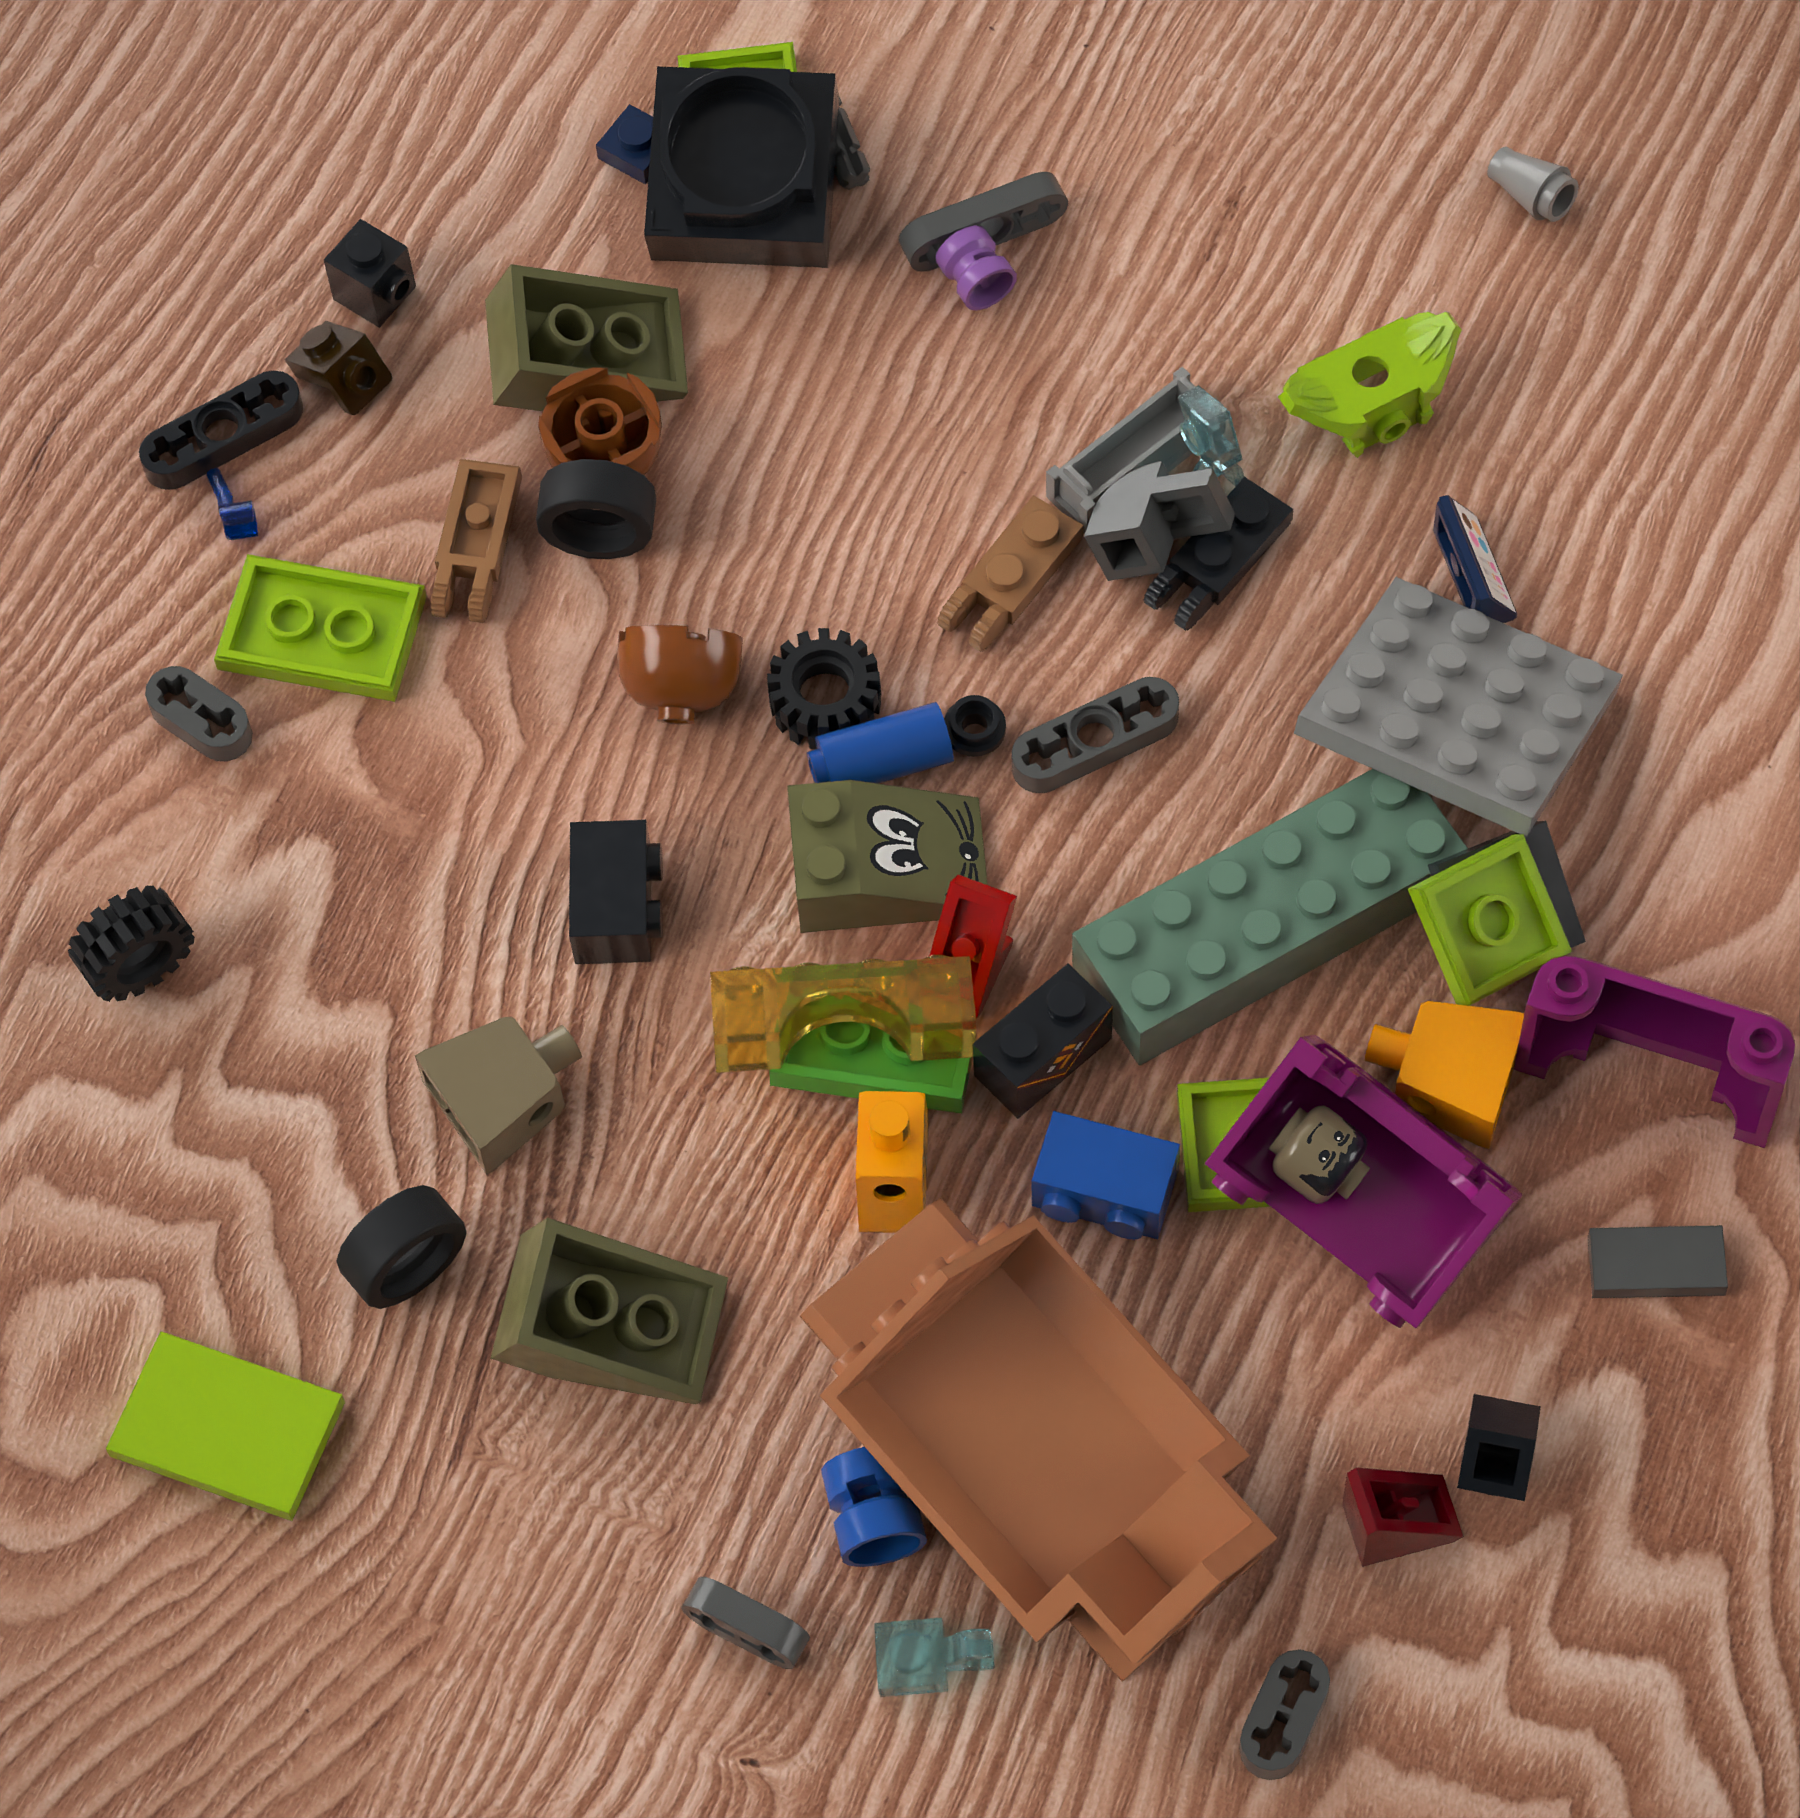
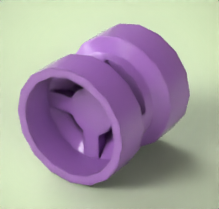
M977 225L955 232L946 239L936 254V263L948 279L956 280L957 294L970 310L986 309L998 303L1013 289L1017 281V274L1003 256L995 254L996 243L983 226Z

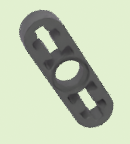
M1050 172L1034 173L913 220L901 231L899 244L914 270L930 271L939 268L936 263V254L946 239L955 232L974 225L983 226L996 245H999L1054 223L1067 210L1068 199L1054 174Z
M1144 677L1023 733L1017 738L1012 747V773L1015 781L1027 791L1047 793L1167 737L1174 731L1178 723L1179 697L1177 691L1166 680L1157 677ZM1148 700L1153 707L1161 706V716L1153 718L1152 714L1148 711L1140 713V703ZM1130 720V732L1126 733L1123 721ZM1101 723L1110 728L1113 738L1104 746L1090 747L1080 741L1078 732L1087 724ZM1065 737L1067 739L1072 759L1069 758L1067 747L1061 750V738ZM1038 752L1043 759L1051 758V767L1042 770L1037 763L1029 764V755Z

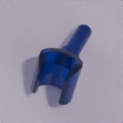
M213 468L209 470L206 476L218 500L219 515L223 522L226 539L238 540L258 536V525L253 501L234 503L233 495L220 469Z

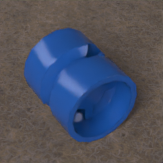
M865 1447L837 1455L827 1461L821 1468L829 1507L831 1510L840 1513L834 1521V1528L843 1563L855 1567L887 1564L916 1553L927 1543L920 1509L910 1498H906L908 1497L907 1494Z

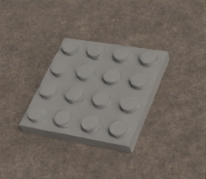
M1395 577L1300 712L1294 734L1512 831L1524 834L1527 837L1616 696L1623 675L1601 666L1594 660L1580 657L1543 641L1536 635L1525 633L1487 617L1478 610L1467 608L1430 592L1423 586Z

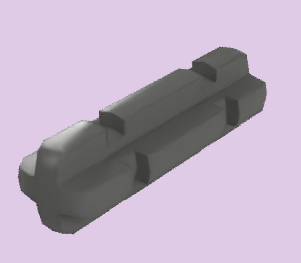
M839 107L835 160L837 168H835V175L840 186L850 190L856 186H864L869 181L870 166L864 153L858 151V148L861 146L846 111Z

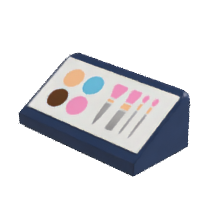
M1449 495L1439 497L1436 504L1433 532L1463 606L1478 610L1487 617L1502 623L1513 621L1517 618V612L1480 521L1470 510Z

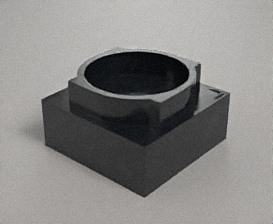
M657 66L644 237L651 260L828 268L840 103L835 73L791 72L790 69L748 67L710 69Z

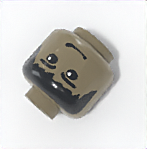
M1324 1105L1316 1106L1309 1112L1299 1107L1268 1148L1276 1154L1272 1165L1276 1176L1315 1204L1327 1202L1336 1192L1347 1200L1370 1169L1369 1166L1360 1160L1367 1149L1368 1142L1366 1136Z

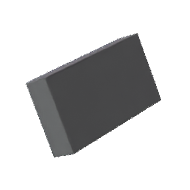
M1722 1225L1589 1229L1588 1250L1592 1298L1726 1295L1728 1282Z

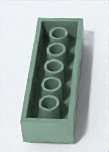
M1371 769L1073 932L1072 967L1113 1006L1112 1026L1140 1066L1416 913L1417 910L1408 888L1431 877L1428 868L1429 864L1468 848L1427 792L1375 769Z

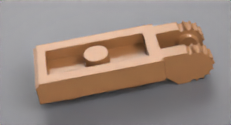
M466 459L459 460L435 559L437 574L431 600L432 616L448 617L453 605L456 577L474 579L472 593L468 598L467 609L469 619L472 622L485 623L492 600L493 581L498 582L522 481L519 466Z
M1033 495L962 581V586L958 587L951 595V598L947 600L937 618L938 626L948 632L956 630V627L979 604L987 610L974 625L968 643L978 651L983 652L1008 623L1011 625L1015 623L1080 543L1083 537V525Z

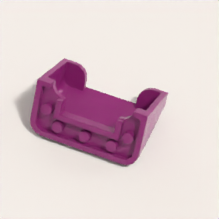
M1562 956L1553 958L1540 968L1526 1003L1514 1070L1545 1079L1550 1066L1561 1057L1573 1055V1058L1585 1061L1593 1036L1598 1034L1719 1072L1711 1101L1720 1104L1725 1102L1732 1110L1736 1121L1733 1139L1765 1148L1795 1054L1793 1033L1783 1021L1772 1015L1582 957Z
M1316 1035L1299 1038L1204 1163L1217 1173L1212 1179V1183L1229 1198L1241 1205L1249 1197L1257 1202H1266L1368 1282L1367 1288L1375 1295L1369 1305L1384 1319L1398 1328H1401L1406 1321L1415 1328L1420 1326L1522 1197V1193L1503 1176L1346 1055ZM1324 1105L1366 1136L1368 1142L1367 1149L1360 1160L1369 1166L1370 1169L1347 1200L1336 1192L1327 1202L1315 1204L1276 1176L1272 1168L1276 1154L1268 1148L1299 1107L1309 1112L1316 1106Z

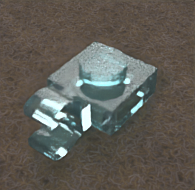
M1198 385L1178 396L1184 417V422L1180 423L1182 438L1194 455H1200V459L1193 471L1213 468L1217 478L1223 474L1236 487L1244 478L1243 470L1237 464L1243 459L1230 411Z
M942 1618L874 1623L877 1683L880 1697L948 1692L947 1672L983 1671L995 1668L993 1640H991L990 1629H969L945 1637Z

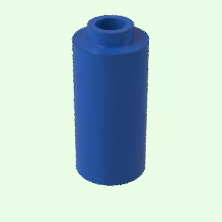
M937 702L815 736L817 749L807 752V759L814 783L855 780L879 784L954 762L948 729Z

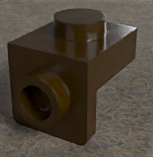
M325 321L322 325L309 330L301 338L300 345L284 359L297 378L328 388L343 411L351 415L358 414L392 381L391 372L365 333L329 321Z

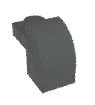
M1159 461L1142 466L1126 474L1102 494L1093 509L1084 537L1107 581L1164 572L1174 539L1228 531L1231 529L1235 512L1213 468L1169 475L1163 462Z

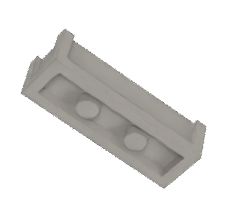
M1183 367L1179 368L1173 373L1172 382L1061 468L1054 465L1046 471V497L1062 513L1083 525V533L1085 534L1097 501L1117 480L1142 466L1162 461L1167 472H1170L1220 433L1223 424V404L1216 397L1209 400L1190 382V373Z

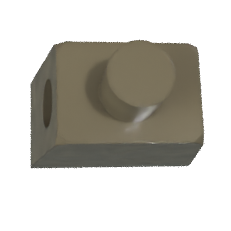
M503 1017L423 1050L415 1055L422 1082L487 1175L499 1167L562 1112L565 1103L561 1086L555 1074L581 1059L582 1055L573 1037L563 1025H560L532 1043L513 1017Z

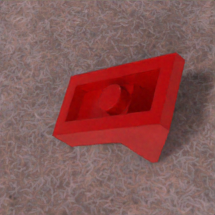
M959 874L950 881L918 997L974 1018L980 1016L1013 944V938L1006 934L1016 903V895Z

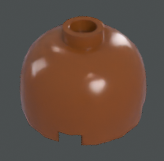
M593 367L570 374L553 386L546 397L547 405L542 411V416L539 415L538 429L546 457L552 468L563 462L593 459L607 460L626 465L643 475L648 472L659 453L662 422L654 393L638 377L627 373L626 379L619 375H608V368Z
M680 625L626 627L625 632L619 631L617 660L619 677L626 693L637 704L658 710V722L695 723V712L715 709L727 700L739 677L743 638L735 633L708 628V641H706L705 635L688 632V626Z

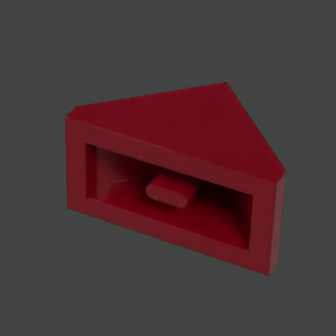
M1359 1467L1347 1473L1342 1506L1362 1567L1454 1543L1464 1537L1443 1475Z

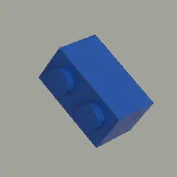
M1053 1111L1031 1180L1032 1206L1041 1208V1211L1046 1216L1057 1221L1073 1223L1082 1219L1104 1225L1107 1231L1121 1238L1135 1240L1140 1239L1143 1235L1158 1239L1179 1171L1180 1144Z

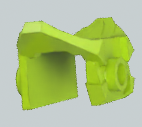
M1423 312L1406 319L1401 317L1297 368V372L1287 380L1283 387V392L1278 398L1289 414L1343 436L1342 441L1350 452L1358 458L1364 453L1365 448L1378 442L1383 444L1391 443L1403 436L1410 426L1416 423H1428L1434 414L1430 402L1440 395L1462 329L1449 312H1443L1438 315ZM1385 369L1388 372L1387 380L1379 386L1365 387L1359 384V382Z

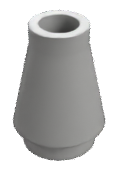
M1503 147L1496 152L1487 170L1488 177L1500 184L1536 220L1548 219L1551 222L1560 220L1570 210L1578 194V181L1571 177L1570 170L1567 167L1518 153L1509 147Z

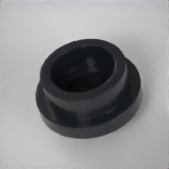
M970 695L959 699L949 708L944 718L952 749L965 756L978 757L993 752L1000 746L1006 734V720L1002 710L991 700L983 696ZM971 724H979L986 729L978 734L964 731Z

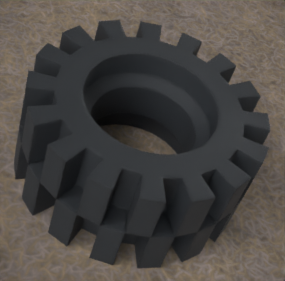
M818 628L819 639L812 641L808 631L797 634L798 647L795 648L787 640L780 646L781 658L774 655L770 662L771 674L767 673L770 709L772 716H775L776 725L782 733L789 729L790 740L798 745L804 736H807L809 749H817L815 736L874 720V713H880L881 685L877 660L873 653L868 655L867 645L862 640L858 639L851 646L850 633L842 630L839 631L836 640L830 639L829 628ZM820 674L840 676L849 686L848 692L843 699L827 705H818L806 701L800 690L807 679Z
M145 886L143 891L140 892L138 887L129 889L124 899H121L119 895L108 900L110 906L104 910L98 906L90 913L93 920L91 922L82 921L76 928L80 935L71 937L69 942L71 949L68 950L70 958L95 994L104 1001L110 1002L113 997L116 1001L126 1000L130 991L135 997L145 993V985L152 982L155 987L164 980L161 975L166 971L170 973L176 971L180 967L176 960L185 959L189 955L191 950L188 946L194 944L195 937L192 934L194 931L162 888L156 890L154 886Z

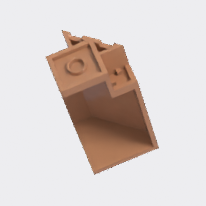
M939 1198L928 1205L831 1286L800 1315V1318L838 1359L831 1368L838 1377L822 1392L820 1397L1036 1642H1039L1068 1620L1123 1682L1171 1636L1174 1637L1207 1608L1227 1586L1263 1558L1261 1554L1278 1539L1225 1481L1250 1455L1034 1215L1012 1228L1003 1221L991 1229L979 1241L949 1206Z

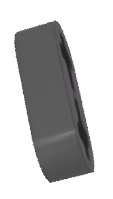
M181 666L166 667L152 675L146 684L145 696L152 716L157 723L206 757L215 761H230L244 754L252 743L253 733L245 709L237 701L191 670ZM185 691L188 703L192 708L189 709L176 700L166 705L163 696L168 692L173 695H179ZM207 719H210L220 727H226L232 722L235 732L230 736L220 732L213 737Z
M698 1577L681 1607L684 1614L699 1626L785 1669L794 1668L811 1638L800 1625L788 1617L707 1577Z
M1298 1649L1287 1651L1277 1657L1267 1673L1243 1726L1239 1747L1241 1761L1247 1770L1258 1778L1266 1780L1282 1779L1293 1772L1303 1755L1325 1706L1330 1685L1329 1672L1322 1659L1312 1652ZM1299 1670L1306 1671L1310 1674L1309 1686L1316 1690L1315 1693L1303 1690L1298 1697L1294 1709L1284 1706L1288 1683L1281 1679V1677L1294 1678ZM1276 1720L1285 1723L1282 1747L1289 1752L1285 1754L1276 1751L1270 1760L1260 1757V1744L1253 1740L1254 1737L1266 1739L1270 1735Z

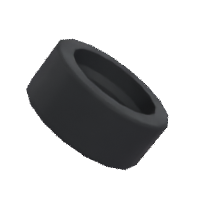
M593 459L563 462L548 470L540 483L536 515L538 533L550 545L569 554L593 559H614L630 556L644 549L652 538L656 507L655 487L643 474L626 465L607 460Z
M425 1185L407 1188L387 1198L371 1210L351 1230L340 1247L336 1262L340 1273L366 1304L382 1309L397 1305L413 1297L435 1281L461 1250L467 1231L464 1222L435 1188Z

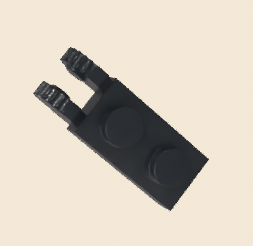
M1246 477L1227 496L1235 512L1231 529L1191 536L1170 559V564L1165 566L1164 572L1159 573L1153 582L1150 583L1144 595V603L1154 610H1158L1183 583L1193 588L1188 598L1180 604L1174 619L1175 624L1185 631H1188L1190 628L1192 629L1214 603L1219 605L1293 520V508Z

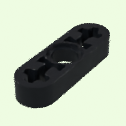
M281 371L263 372L154 430L144 438L139 448V457L146 478L152 485L160 489L173 490L181 488L292 428L300 420L303 413V403L296 381L289 374ZM274 395L277 400H283L284 404L281 407L274 408L272 404L265 403L264 399ZM244 408H248L250 417L254 416L255 422L248 424ZM227 419L238 425L235 434L226 440L215 441L205 435L207 428L218 420ZM195 436L198 448L200 449L197 453H195L193 444L188 442V438ZM169 452L173 457H178V462L169 466L166 461L160 460L159 456Z

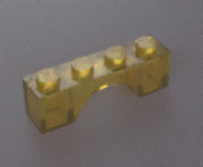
M932 955L924 959L898 961L867 959L859 963L831 965L801 963L794 967L764 969L742 966L729 971L710 972L716 1073L781 1069L788 1052L800 1038L818 1027L838 1022L863 1023L883 1030L901 1045L910 1061L973 1057V1043L976 1041V1016L970 956L948 957L945 955Z

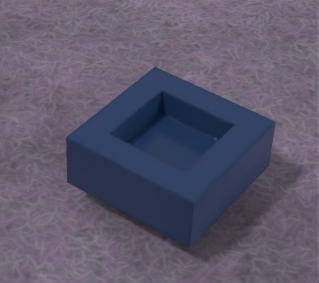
M629 104L596 144L598 159L646 185L649 178L653 116Z

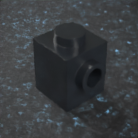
M362 219L352 227L323 260L333 300L379 328L416 287L408 247Z
M1474 1394L1457 1488L1525 1501L1536 1445L1541 1406Z

